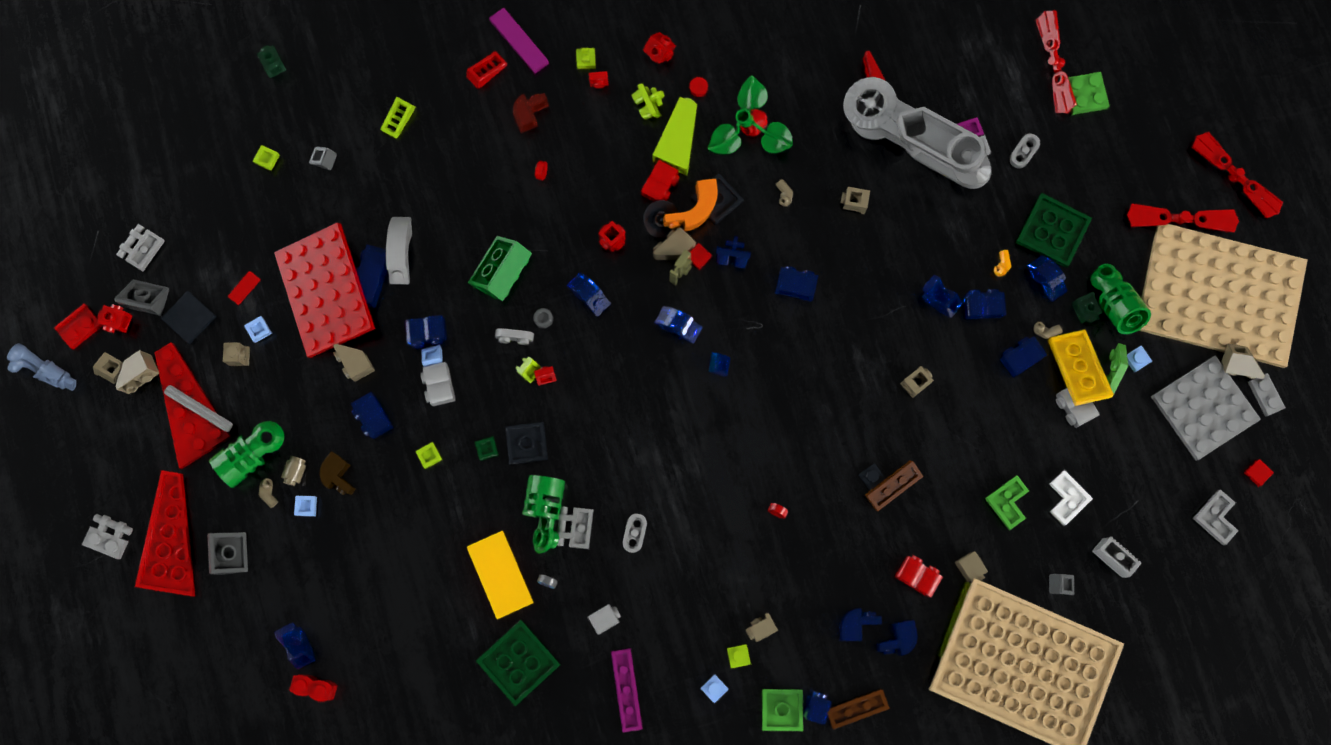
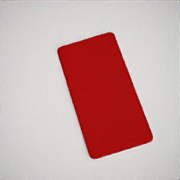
M249 271L228 297L240 305L258 284L260 278Z

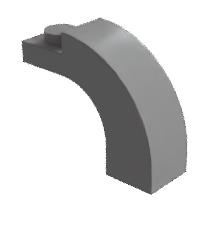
M392 217L389 223L386 242V267L389 271L390 284H409L408 249L412 236L411 217Z

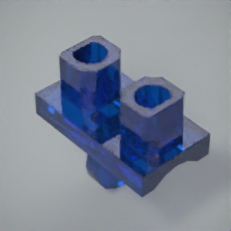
M734 236L733 241L726 240L725 246H731L732 249L717 247L718 264L728 265L729 256H735V267L745 268L747 260L750 259L751 252L736 250V247L744 249V243L737 242L738 236Z

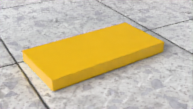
M1085 329L1048 339L1052 353L1075 406L1113 397V391Z
M500 531L467 546L497 619L534 603L504 531Z

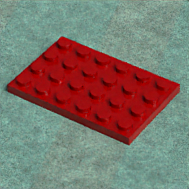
M335 223L274 252L307 357H314L334 348L333 345L343 344L375 329L340 223Z

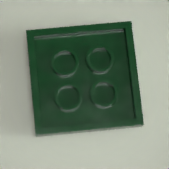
M1041 193L1016 243L1067 268L1092 218Z
M522 620L476 660L514 706L518 705L561 665Z

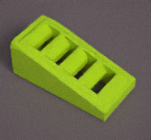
M396 97L380 130L397 139L411 117L415 106ZM400 106H403V107H405V108H407V109H406V111H403V110L399 109V107H400ZM396 112L401 113L403 117L400 118L397 115H395ZM394 118L400 121V123L398 125L392 122L391 120ZM390 124L397 128L396 131L389 129L388 125Z

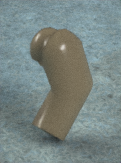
M781 179L776 183V186L781 191L779 203L786 207L792 202L793 191Z
M1043 322L1035 323L1033 328L1034 333L1044 339H1049L1062 333L1060 325L1047 328Z
M265 478L260 482L259 496L272 508L278 501L272 495V480Z

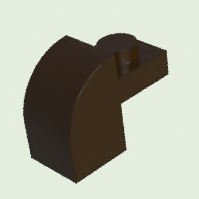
M332 451L320 467V479L326 488L332 489L335 486V489L341 494L347 493L352 495L356 488L341 478L351 465Z

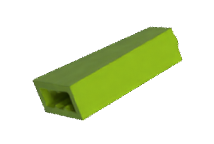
M679 98L653 153V162L657 163L658 160H661L678 169L679 173L686 176L689 170L697 104L692 99Z

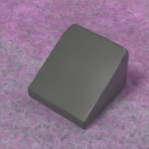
M315 147L309 164L331 170L337 154L329 148Z
M1050 574L1049 593L1074 595V575Z

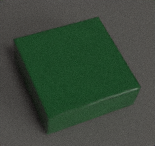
M493 436L475 441L480 461L499 456Z

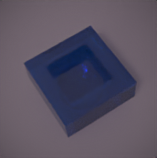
M712 353L709 372L720 376H727L730 357L719 353Z

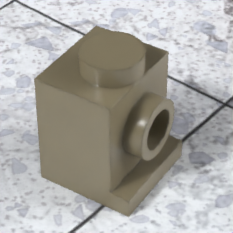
M848 187L846 193L842 192L840 203L844 204L843 209L865 214L870 191Z
M224 343V363L229 366H249V346H244L241 343Z
M104 352L93 366L94 374L115 384L123 362Z
M921 366L900 384L914 398L934 380L930 371ZM919 379L920 385H917L914 380Z
M769 613L764 614L765 619L763 620L759 617L751 621L752 626L745 629L750 640L754 639L758 642L778 631Z

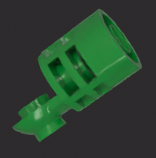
M1102 264L1091 275L1090 281L1092 286L1103 292L1099 298L1100 307L1119 333L1132 334L1139 331L1149 322L1151 318L1150 309L1140 298L1133 286L1128 282H1123L1121 273L1113 265Z
M263 421L257 424L253 429L252 435L248 438H245L243 435L238 436L237 441L229 443L228 448H223L209 459L210 465L229 487L234 488L247 478L249 472L253 473L256 471L258 465L262 466L265 464L262 458L265 453H272L282 446L284 432L281 426L272 421ZM266 431L272 435V440L269 443L262 439L263 433Z
M529 475L522 515L539 518L538 527L533 535V544L536 553L541 554L550 548L554 549L559 541L558 532L553 530L555 520H559L565 481L551 477Z

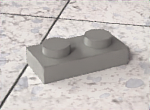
M1268 373L1265 374L1264 379L1256 378L1248 382L1265 417L1285 409Z

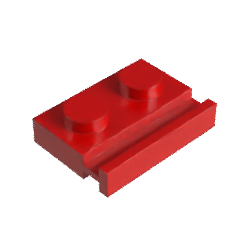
M83 304L56 325L54 329L66 344L74 350L102 326L97 323V316L89 309L88 305Z

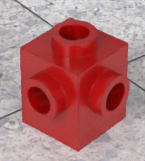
M658 32L650 36L643 51L650 56L652 61L660 64L672 58L676 45L668 36Z
M611 221L599 230V243L605 250L609 249L611 252L615 249L619 250L625 244L626 232L622 226L616 225Z
M114 304L111 307L103 305L102 310L98 313L97 323L103 326V330L114 333L116 330L126 333L132 315L123 311V308Z

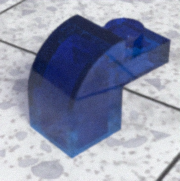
M1042 255L1027 265L1033 280L1043 285L1049 300L1053 302L1067 292L1064 283L1066 276L1053 260Z
M579 273L567 284L574 295L583 301L597 317L611 304L603 295L602 290L582 273Z
M933 275L922 289L925 293L922 296L923 299L938 312L950 318L962 305L958 294L945 288L938 276Z
M663 306L655 321L657 325L667 332L676 333L693 344L702 329V326L693 321L694 318L671 307Z
M861 608L848 611L840 621V641H862V625L882 624L881 616H876V612H864V616H861Z
M908 620L893 623L892 628L895 640L876 643L877 651H883L884 655L895 653V649H897L899 656L908 654L917 643L915 621Z
M292 622L275 631L277 640L286 649L288 660L297 670L315 661L311 644L301 627L297 628Z

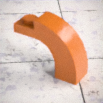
M716 179L697 181L695 186L697 194L696 206L687 212L665 214L663 218L664 227L678 228L680 225H683L684 231H690L702 225L710 216L717 200L718 189Z

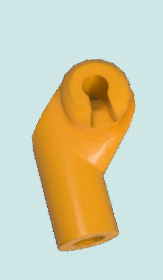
M1008 250L999 252L1001 262L994 267V273L997 276H1004L1011 268Z

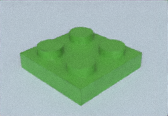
M1101 72L1068 78L1077 103L1070 110L1071 115L1108 109L1109 102Z
M762 689V730L803 731V690Z

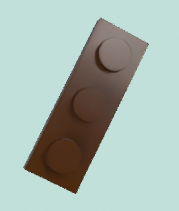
M910 460L866 493L865 496L873 508L879 511L924 476L915 463Z
M883 689L828 708L826 713L834 730L890 708Z

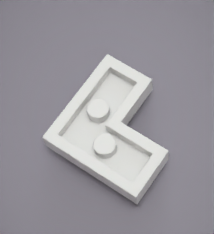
M1065 470L1049 484L1063 498L1050 511L1063 526L1067 525L1093 499Z

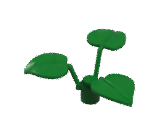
M750 76L745 81L738 94V104L742 109L738 110L735 116L737 130L735 131V128L730 124L718 126L713 132L708 145L710 151L723 155L735 152L742 142L741 138L737 135L740 132V126L747 128L751 125L765 134L761 139V144L769 153H780L791 148L793 145L792 135L784 124L772 122L766 131L754 121V117L750 113L751 110L763 107L768 99L766 88L754 76Z

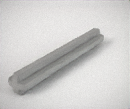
M169 385L165 389V395L220 429L229 432L233 424L175 387Z

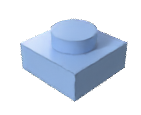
M262 316L244 325L255 343L272 334Z
M440 345L421 350L424 367L443 362Z
M1142 346L1127 354L1128 364L1134 373L1152 362Z
M296 496L294 515L316 517L317 497Z
M715 674L700 688L714 703L728 690Z

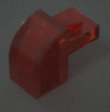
M544 93L535 94L529 100L523 94L515 101L513 114L520 133L538 126L533 113L548 107V101Z

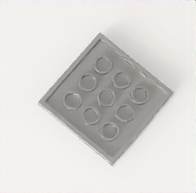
M1216 355L1151 396L1195 461L1261 420L1231 376L1225 373L1223 365Z

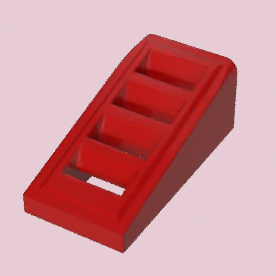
M495 51L468 68L467 78L479 89L504 69L507 63Z
M866 51L863 57L866 78L876 77L885 80L871 52Z

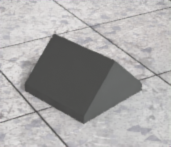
M132 280L114 299L116 303L125 308L162 316L169 287Z
M246 532L208 534L209 574L222 575L248 572Z

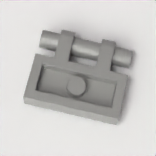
M138 224L134 230L132 229L129 232L130 236L125 243H121L119 246L120 250L116 255L123 259L128 253L129 255L125 260L141 271H144L165 240L148 229L141 235L145 228ZM138 239L139 241L137 242V244L135 245V247L132 249V248H131L132 245H133V244L135 243V241Z
M561 506L557 546H564V539H570L569 547L589 549L594 510L574 508L573 515H567L568 507ZM567 521L572 522L571 533L565 532Z
M96 514L93 521L99 523L98 529L95 527L89 528L82 545L113 558L121 559L129 542L122 539L123 534L130 535L133 528L127 526L124 522L111 520L109 516ZM108 527L115 530L114 535L106 532Z

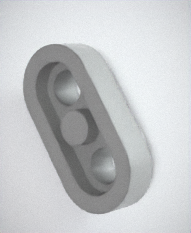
M1026 134L1010 155L1012 166L1023 168L1027 165L1040 146V140L1036 135ZM1016 157L1021 158L1022 161H1017Z
M496 329L495 338L499 339L498 342L510 343V341H518L517 343L520 345H529V342H533L534 333L522 330Z
M633 514L627 521L623 547L630 553L638 552L643 544L647 521L641 514ZM636 520L641 522V526L638 528L633 525ZM632 539L637 542L634 547L629 545V541Z

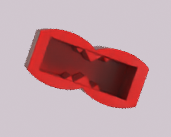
M658 160L641 190V195L653 202L657 200L668 201L671 192H669L672 185L675 187L680 179V176H678L679 170Z
M907 556L897 571L895 578L924 596L931 598L943 578L939 575L940 571L933 566L926 567L922 564L923 560L917 556Z
M301 674L293 676L289 690L295 695H309L316 701L324 702L334 699L338 685L330 680H318L312 675Z

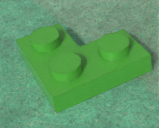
M1120 343L1110 353L1111 371L1109 375H1106L1113 394L1129 366L1126 345Z
M1018 475L985 498L1008 530H1011L1026 519L1014 503L1029 492Z

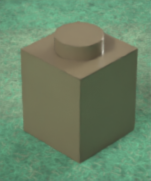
M976 551L970 552L955 562L967 582H972L974 578L981 581L985 578L984 574L988 572Z

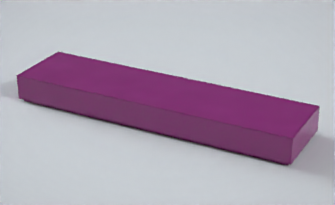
M502 8L489 18L491 23L534 74L549 64L547 58L505 8Z
M631 648L611 651L622 731L641 730L643 728Z

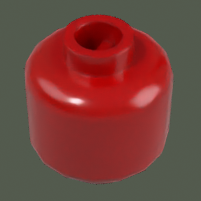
M752 109L750 113L754 117V121L763 129H766L768 125L767 115L763 111ZM753 125L747 128L740 126L745 135L754 137L761 133Z

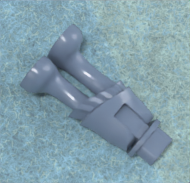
M20 343L15 344L10 349L7 355V360L10 361L8 371L12 373L18 372L22 367H25L35 372L33 378H38L40 381L60 387L61 389L67 388L71 391L75 389L76 380L71 378L67 371L55 365L53 361H42Z

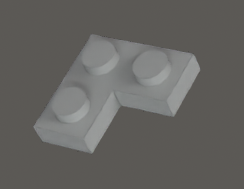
M1217 490L1193 518L1222 545H1226L1238 532L1224 518L1235 502L1222 490Z

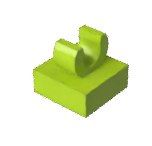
M595 48L576 49L577 69L596 68Z
M530 357L527 359L523 358L522 361L524 363L521 367L516 366L517 372L526 381L532 383L535 379L534 371L541 368V366Z

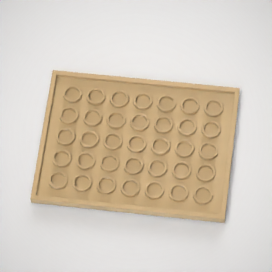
M1170 224L1157 226L1141 298L1150 309L1151 318L1139 331L1224 353L1228 344L1246 346L1256 361L1286 368L1288 366L1307 259Z
M974 578L929 690L1051 745H1087L1124 643Z

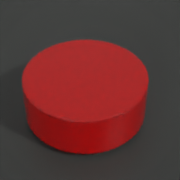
M702 77L692 79L689 87L691 94L696 97L704 96L708 90L707 81Z
M537 162L535 168L536 179H545L548 168L547 162Z
M771 503L768 508V512L782 519H785L788 514V510L785 507L776 503Z

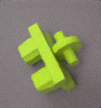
M643 83L638 85L639 90L633 93L632 97L638 105L644 101L646 103L645 107L639 109L642 118L646 120L653 116L655 118L661 117L657 105L661 106L663 104L661 101L665 96L663 91L657 92L654 87L651 89V95L649 88L644 87Z

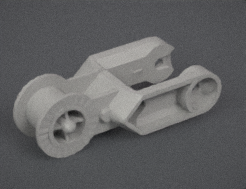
M867 77L854 83L847 91L844 98V112L854 130L860 136L870 140L887 138L905 148L914 160L963 187L977 189L989 181L992 174L991 164L986 156L985 145L976 134L925 107L915 109L903 103L896 97L892 86L881 78Z

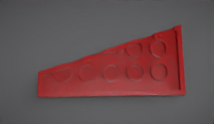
M170 342L156 351L155 357L179 469H183L232 437L229 432L220 429L164 394L167 386L171 385L216 413L176 346Z
M161 470L135 587L195 597L183 474Z

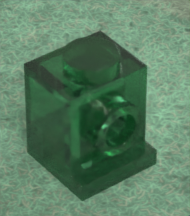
M264 46L257 53L265 72L270 78L286 71L282 59L274 46Z
M1094 292L1082 296L1071 303L1081 324L1086 321L1089 324L1099 320V315L1103 313Z

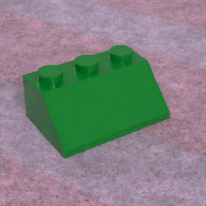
M496 236L468 281V284L492 298L503 301L508 296L514 282L519 278L520 272L529 262L532 253L517 241Z

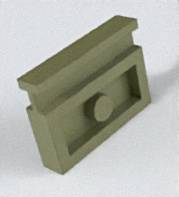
M683 251L674 265V271H670L669 282L674 285L677 284L678 277L681 278L683 274L687 275L692 267L691 253L689 251Z

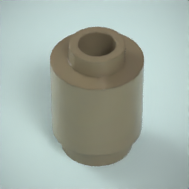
M291 456L290 460H287L281 478L284 479L283 483L295 486V483L300 484L306 468V461Z

